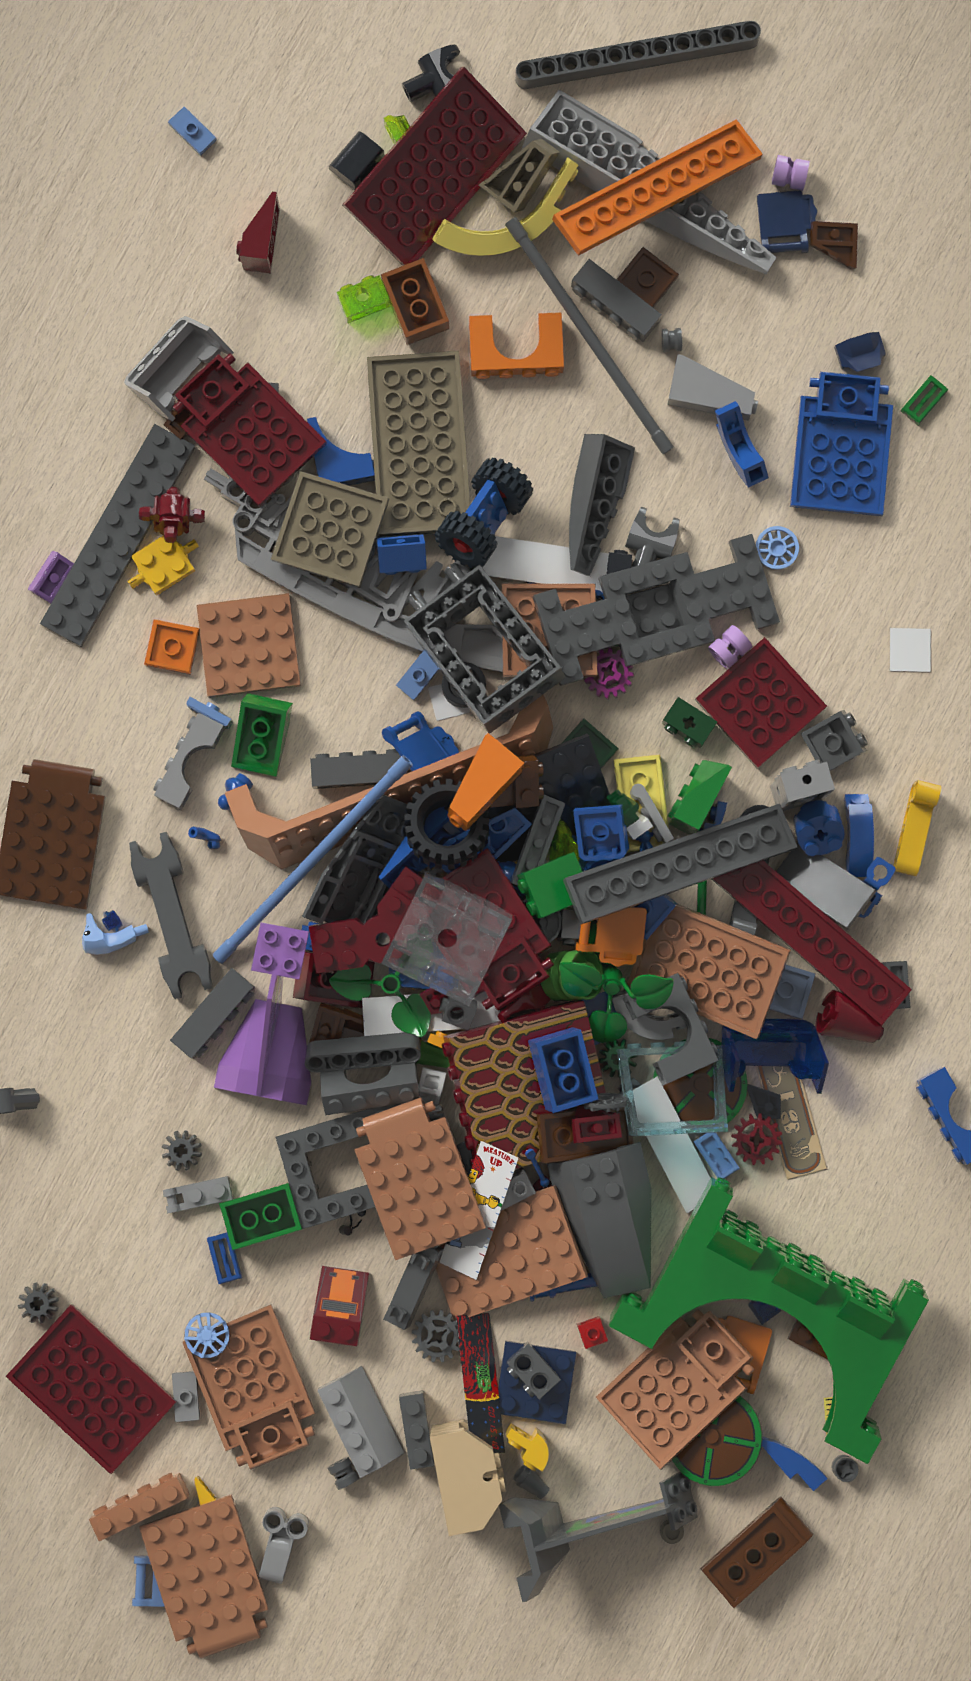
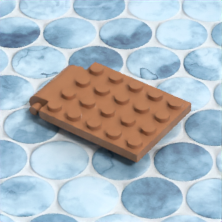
M422 1097L362 1119L364 1126L356 1128L358 1136L367 1135L370 1144L354 1150L395 1260L486 1228L446 1117L431 1121L428 1113L436 1110L433 1101L424 1104Z
M272 1304L228 1322L227 1325L230 1332L228 1345L222 1353L215 1357L200 1358L188 1349L185 1341L182 1342L225 1451L241 1446L244 1454L236 1457L237 1464L240 1467L248 1463L250 1470L309 1446L308 1438L315 1435L312 1426L304 1429L300 1421L316 1413ZM223 1325L215 1328L217 1333L225 1330ZM225 1333L217 1336L223 1342L225 1341ZM189 1340L194 1348L198 1340ZM217 1341L212 1343L217 1350L222 1347ZM200 1343L196 1351L202 1353L204 1345ZM208 1346L205 1354L214 1353V1351Z
M697 1309L692 1314L697 1321L692 1327L680 1317L658 1338L652 1349L648 1347L596 1396L599 1402L660 1470L670 1463L748 1389L736 1376L742 1370L747 1376L755 1370L749 1364L753 1356L711 1311L704 1315Z
M232 1494L139 1526L175 1640L177 1642L191 1636L193 1637L194 1643L187 1645L189 1655L197 1652L200 1658H204L261 1638L260 1630L268 1628L265 1618L256 1621L254 1614L268 1610V1604Z

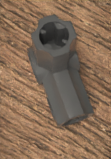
M14 1088L0 1089V1114L13 1113L17 1110L36 1109L40 1102L39 1093L36 1092L35 1088L14 1090Z

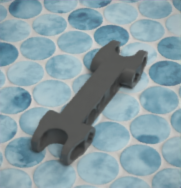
M163 832L160 833L162 850L155 858H145L136 841L130 842L129 846L131 868L137 886L141 887L149 884L168 950V955L158 957L163 979L176 1000L182 998L180 980L188 972H194L199 975L205 990L213 989L211 964L205 945L201 944L194 947L192 945L173 879L175 876L184 874L181 860L168 833Z

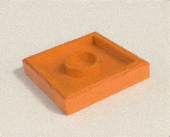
M154 619L144 665L191 675L200 633L199 628Z

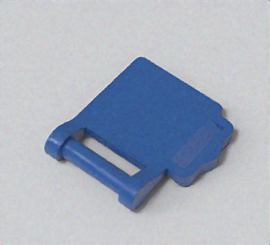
M419 711L411 714L409 719L396 726H388L382 730V736L385 741L393 745L400 756L404 755L412 762L413 766L410 768L412 771L459 753L458 748L454 744L453 737L447 734L440 726L430 729L423 714ZM414 726L420 729L399 741L397 735Z

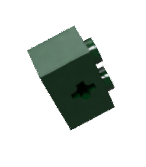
M677 697L664 717L662 724L665 725L664 729L674 736L679 734L684 737L683 741L692 748L696 746L701 748L717 724V721L680 697ZM688 720H691V721H692V724H691L692 727H689L688 729H685V728H684V725H685L684 722H687Z

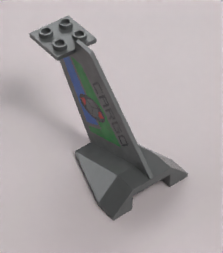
M678 1472L659 1483L663 1496L661 1499L563 1523L558 1502L513 1497L500 1503L499 1509L504 1529L521 1526L531 1570L517 1577L522 1602H527L541 1593L570 1551L568 1542L664 1514L668 1516L671 1531L677 1530L698 1518L697 1505L693 1500L690 1479L681 1472Z

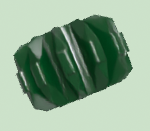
M626 1039L621 1041L620 1046H618L617 1040L612 1041L613 1048L608 1042H605L604 1046L608 1049V1052L601 1049L598 1052L606 1056L605 1058L598 1059L599 1063H607L601 1069L602 1072L611 1068L609 1077H613L615 1070H618V1077L623 1078L622 1069L630 1075L632 1072L627 1066H637V1063L630 1061V1058H636L638 1054H629V1051L634 1048L633 1044L626 1049L624 1048ZM618 1052H621L623 1054L621 1057H624V1061L616 1065L613 1063L614 1059H611L612 1054L616 1055Z

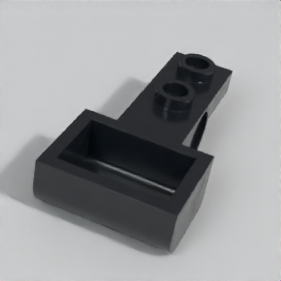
M358 131L331 162L329 170L355 190L385 156L384 150L367 135Z

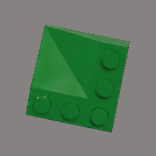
M702 760L700 765L695 763L689 776L693 777L689 786L684 784L678 795L682 799L676 800L667 816L671 818L669 825L688 835L698 832L732 767L727 764Z

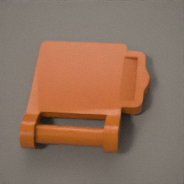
M630 907L599 918L597 921L595 944L588 943L591 921L582 924L579 942L576 943L575 950L599 952V959L602 963H611L616 967L624 964H635L637 955H641L643 950L647 910L643 907Z
M727 1316L726 1320L718 1318L753 1356L749 1364L755 1370L751 1373L750 1380L737 1378L748 1388L747 1393L754 1395L772 1330L733 1316Z

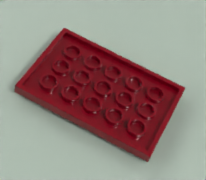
M73 1304L63 1312L5 1376L110 1475L177 1402Z

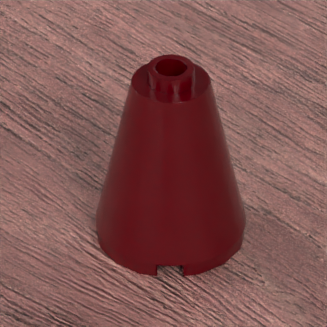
M832 990L824 998L821 1004L825 1006L823 1013L818 1012L816 1017L815 1031L822 1036L874 1043L882 1038L884 1027L880 1026L843 993Z

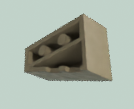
M543 139L533 140L504 166L496 170L493 175L480 183L479 186L514 213L522 211L560 152Z

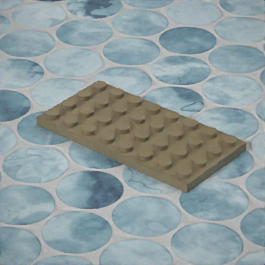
M459 351L367 357L376 494L389 498L379 530V537L436 533L450 512L459 511L462 514L470 506Z

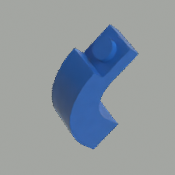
M734 401L715 410L718 421L716 426L734 468L745 485L749 488L768 479L765 462L756 451L748 436L738 403Z
M845 794L844 805L847 819L846 869L847 872L855 877H867V869L874 858L872 804L869 802L868 794Z

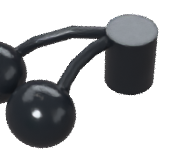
M366 1210L358 1212L357 1214L363 1217L366 1215ZM353 1214L349 1215L350 1226L341 1225L339 1228L340 1234L351 1235L353 1229L360 1225L362 1219H360L356 1226L352 1227Z

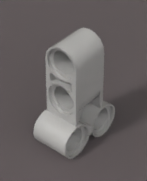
M272 1507L266 1511L262 1522L264 1529L270 1532L259 1578L282 1584L294 1539L298 1540L306 1535L309 1521L301 1513L293 1514L287 1519L285 1512L281 1508ZM272 1514L277 1515L281 1522L278 1525H272L269 1523L268 1517ZM300 1521L304 1529L296 1532L292 1529L291 1523Z

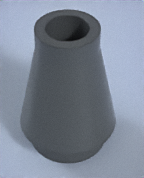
M525 1465L521 1466L514 1475L513 1480L516 1481L517 1486L534 1494L539 1499L544 1498L550 1489L536 1471L529 1469Z

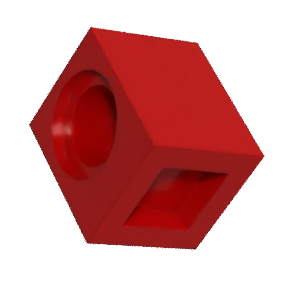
M599 1316L577 1323L585 1349L608 1341Z

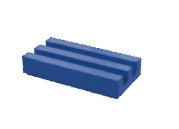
M228 1233L208 1237L207 1242L218 1284L241 1279L242 1274L236 1251L232 1250ZM223 1238L227 1239L229 1251L231 1254L236 1274L233 1276L230 1270L225 1246L223 1243ZM216 1240L219 1244L223 1264L227 1275L226 1278L222 1277L218 1257L213 1242Z

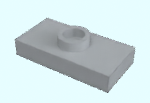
M194 1371L172 1373L173 1397L177 1401L174 1404L175 1422L200 1420L198 1384Z

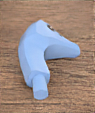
M89 913L86 915L82 947L85 953L108 954L136 942L137 936L149 933L146 924L135 928L130 925L115 933H104L98 928L93 915Z

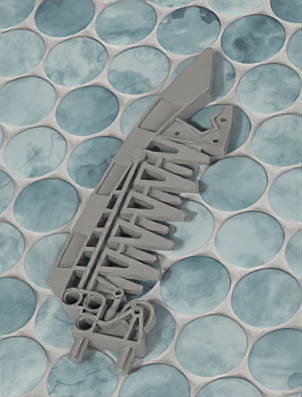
M212 468L207 471L204 480L221 490L220 493L224 499L239 507L233 517L238 561L342 618L397 643L423 652L424 649L404 622L409 616L402 615V613L409 604L407 597L410 594L413 598L415 597L412 592L424 590L423 598L428 603L454 584L447 575L445 578L439 576L443 564L436 561L414 586L413 584L418 572L410 573L407 571L403 577L404 571L396 573L388 593L385 594L377 589L388 575L379 571L378 554L373 558L377 548L376 539L361 587L358 588L337 581L348 588L345 593L331 586L336 580L328 578L326 582H323L312 576L310 572L271 560L273 554L271 551L276 545L291 497L286 501L284 495L274 493L270 497L272 500L269 503L265 502L260 508L254 509L250 507L253 500L244 491L238 497L231 495V491L239 487L231 478H226ZM294 475L284 485L288 484ZM248 519L250 524L246 528H240L238 526L239 521ZM255 531L267 538L269 542L265 548H262L244 536L251 535ZM460 561L454 562L464 575L472 571L466 565H461ZM354 593H356V594H358L359 596H361V597H363L364 599H366L367 601L371 602L372 604H369V603H367V602H365V601H362V600H360V599H358V598H355V597H353L352 595H353ZM455 624L444 632L449 644L457 650L463 662L473 663L482 669L503 672L502 634L494 625Z

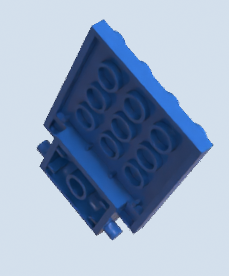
M822 371L819 373V378L810 377L809 387H817V397L800 396L790 507L883 516L893 405L878 403L879 394L888 395L889 385H880V377Z

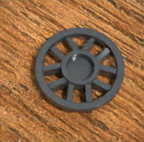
M597 1093L599 1100L583 1104L584 1109L610 1112V1109L619 1111V1108L627 1107L628 1101L627 1097L621 1094Z

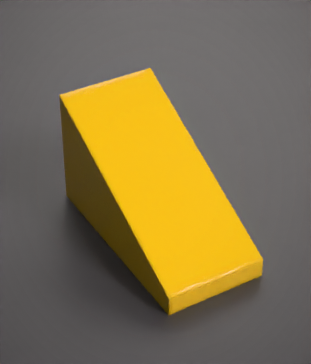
M195 1477L194 1481L200 1505L217 1499L200 1477Z

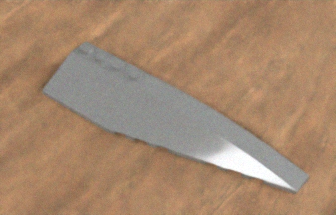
M561 90L557 91L531 126L522 148L526 147L533 140H545L560 152L552 166L560 170L567 157L578 164L576 168L578 173L575 180L595 192L659 160L657 159L658 154L652 149L648 151L642 145L643 141L636 135ZM701 191L645 220L703 250L767 274L776 259L756 239H749L744 232L745 230L740 225L734 226L727 219L728 215L724 211H717L711 206L712 201Z

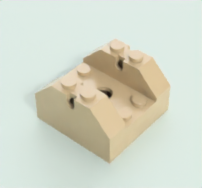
M465 1419L431 1425L430 1441L448 1535L454 1536L483 1530L501 1503L502 1493L506 1492L500 1453H494L492 1446L468 1430V1421Z

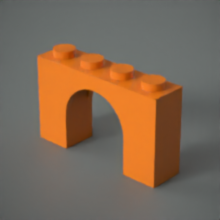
M562 312L538 313L539 343L535 351L523 359L507 358L497 350L493 341L492 315L469 316L471 376H476L477 379H488L490 376L498 375L500 378H512L513 375H522L523 377L530 378L535 377L536 374L554 377L558 376L559 373H563Z

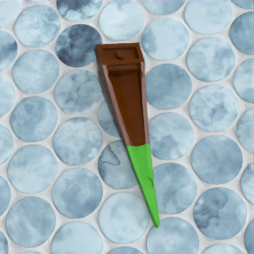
M321 1003L309 1043L320 1040L364 1036L363 1015L346 1008L343 1010ZM421 1040V1056L416 1064L443 1068L450 1066L449 1059L444 1056L442 1048Z

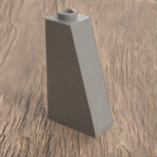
M677 355L667 405L715 414V410L736 401L740 407L743 420L749 421L751 414L756 413L758 401L754 400L755 392L683 355Z

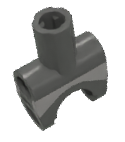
M641 507L631 526L625 545L626 548L637 551L632 567L656 561L657 558L671 557L677 539L680 519L674 517L672 524L665 531L653 532L646 524L645 514L647 508Z

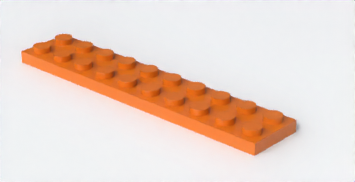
M736 119L553 215L552 220L579 256L760 160L763 154Z

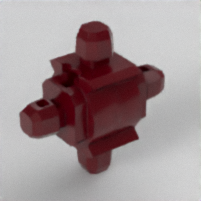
M170 487L167 490V494L164 493L161 495V498L159 496L155 497L154 508H151V506L139 508V519L142 521L154 520V531L164 535L165 542L174 543L177 540V536H181L183 532L189 533L190 522H205V511L197 508L190 510V499L181 495L177 487Z

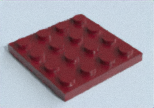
M765 637L695 698V701L712 719L717 721V725L757 769L827 707Z

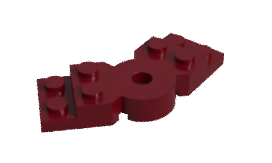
M406 866L378 904V915L367 920L365 924L357 918L310 925L309 932L316 973L360 968L365 965L368 959L376 963H390L401 956L407 945V936L417 934L444 896V893ZM379 933L388 934L390 942L386 945L380 944L377 941Z

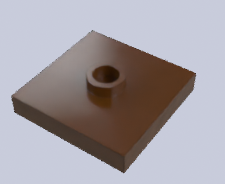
M642 247L616 280L654 308L679 277V274L646 248Z

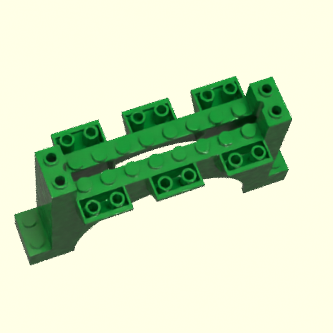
M711 1177L645 1302L635 1292L622 1294L610 1315L609 1327L652 1349L658 1338L675 1320L694 1308L710 1302L727 1299H748L760 1301L787 1312L805 1325L815 1336L827 1355L832 1368L833 1396L828 1417L822 1430L827 1432L824 1441L868 1464L882 1439L877 1422L867 1417V1414L929 1301L926 1290L923 1289L924 1285L914 1279H911L910 1282L903 1279L892 1301L889 1303V1299L886 1298L887 1294L882 1290L867 1288L865 1286L866 1283L855 1276L850 1279L836 1270L829 1272L825 1269V1265L822 1264L823 1260L816 1255L810 1254V1256L801 1253L802 1249L789 1242L786 1245L783 1242L781 1244L779 1240L772 1236L765 1238L762 1236L761 1231L758 1230L759 1226L749 1220L745 1223L737 1219L738 1215L727 1209L733 1198V1188L730 1187L731 1183L721 1177L717 1179Z

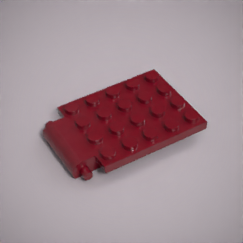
M229 353L223 359L218 354L174 395L178 402L172 408L178 414L183 409H186L191 414L180 427L260 507L319 452L327 442L248 362L236 372L230 366L236 361L235 357Z
M489 848L477 854V858L474 861L468 860L466 866L458 867L433 884V886L444 893V896L431 912L424 925L428 928L430 935L470 997L475 998L482 992H486L488 998L482 1001V1005L486 1010L492 1006H495L498 1011L550 977L548 969L554 966L553 961L549 957L542 962L538 955L552 947L534 917L530 914L525 903Z

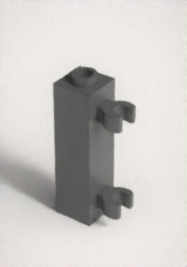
M437 1245L412 1254L383 1320L403 1330L410 1327L444 1248Z

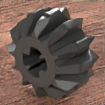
M186 1130L183 1132L182 1139L179 1131H175L174 1136L176 1140L171 1136H167L166 1140L171 1145H162L163 1149L169 1150V1153L163 1154L162 1158L171 1157L167 1165L172 1166L176 1162L175 1170L177 1171L181 1169L182 1163L185 1170H189L190 1165L188 1161L193 1165H197L198 1161L193 1156H202L201 1152L195 1151V1148L201 1147L202 1144H193L197 1138L196 1135H192L188 1140L189 1131ZM184 1144L186 1145L184 1149L187 1148L188 1153L180 1157L178 1155L180 1152L177 1153L176 1149Z
M36 1282L33 1283V1290L28 1286L24 1288L27 1295H19V1299L25 1301V1303L18 1305V1309L26 1308L27 1311L22 1314V1317L25 1318L31 1314L30 1322L34 1323L38 1317V1321L41 1324L45 1322V1317L49 1320L53 1318L50 1310L58 1311L59 1308L52 1305V1303L58 1302L59 1297H51L56 1291L54 1288L46 1292L48 1288L47 1283H43L40 1289L39 1284ZM37 1297H40L39 1300L44 1302L40 1309H38V1306H34V1301L37 1300Z

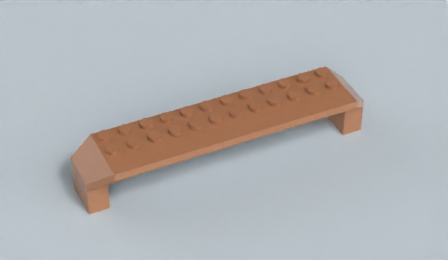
M544 695L518 713L508 734L495 738L517 757L534 755L548 749L553 724ZM480 745L404 774L384 795L408 804L409 802L412 803V796L415 792L422 793V786L427 784L429 788L433 787V781L439 780L440 785L446 784V779H453V785H457L459 781H463ZM247 784L225 792V796L247 848L278 868L284 869L302 862L372 788L288 821L259 812ZM362 817L331 848V850L340 847L345 843V841L352 833L354 828L357 826L359 821L362 819Z

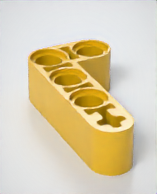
M920 780L913 783L893 866L896 869L895 872L917 876L933 808L937 805L940 797L941 785Z

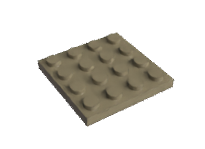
M300 471L271 560L360 588L389 503V498Z

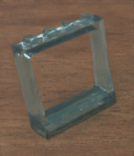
M686 1041L674 1042V1047H665V1042L650 1043L651 1048H642L641 1043L627 1044V1049H617L622 1091L628 1101L625 1112L629 1136L728 1132L722 1045H715L719 1055L717 1056L718 1061L713 1063L715 1117L709 1120L640 1123L637 1119L628 1059L630 1056L675 1054L682 1049Z

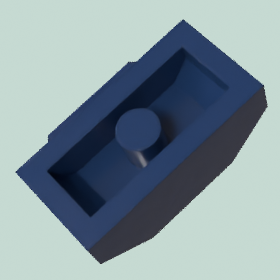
M869 332L856 336L834 347L841 369L849 367L856 372L881 365L882 357L886 355L879 332Z

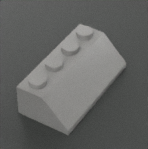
M362 1366L318 1388L317 1391L360 1478L378 1470L404 1454L399 1440Z

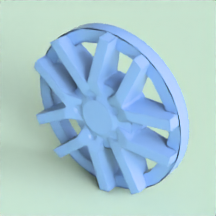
M769 527L759 535L756 541V548L762 565L773 570L787 568L796 560L799 553L797 537L785 527ZM771 531H777V538L773 539ZM780 531H783L788 535L781 539ZM765 534H768L769 541L761 539ZM792 538L794 543L786 545L785 541ZM759 544L768 545V549H759ZM795 546L794 554L787 550ZM760 553H768L765 560ZM787 554L792 559L787 562L783 555ZM770 556L775 557L773 565L767 562ZM778 558L784 563L783 565H776Z
M210 1312L194 1316L188 1322L184 1333V1340L188 1349L200 1358H212L219 1355L227 1347L230 1338L229 1327L225 1320L219 1315ZM201 1317H207L206 1326L202 1325ZM210 1317L218 1319L219 1322L211 1326ZM195 1320L198 1321L199 1328L191 1327ZM222 1323L225 1330L217 1333L215 1327ZM189 1330L197 1331V1337L188 1336ZM225 1333V1341L223 1342L217 1336ZM189 1340H198L194 1348ZM214 1341L222 1345L219 1350L212 1344ZM200 1343L204 1345L202 1353L196 1351ZM208 1346L214 1351V1353L205 1354Z

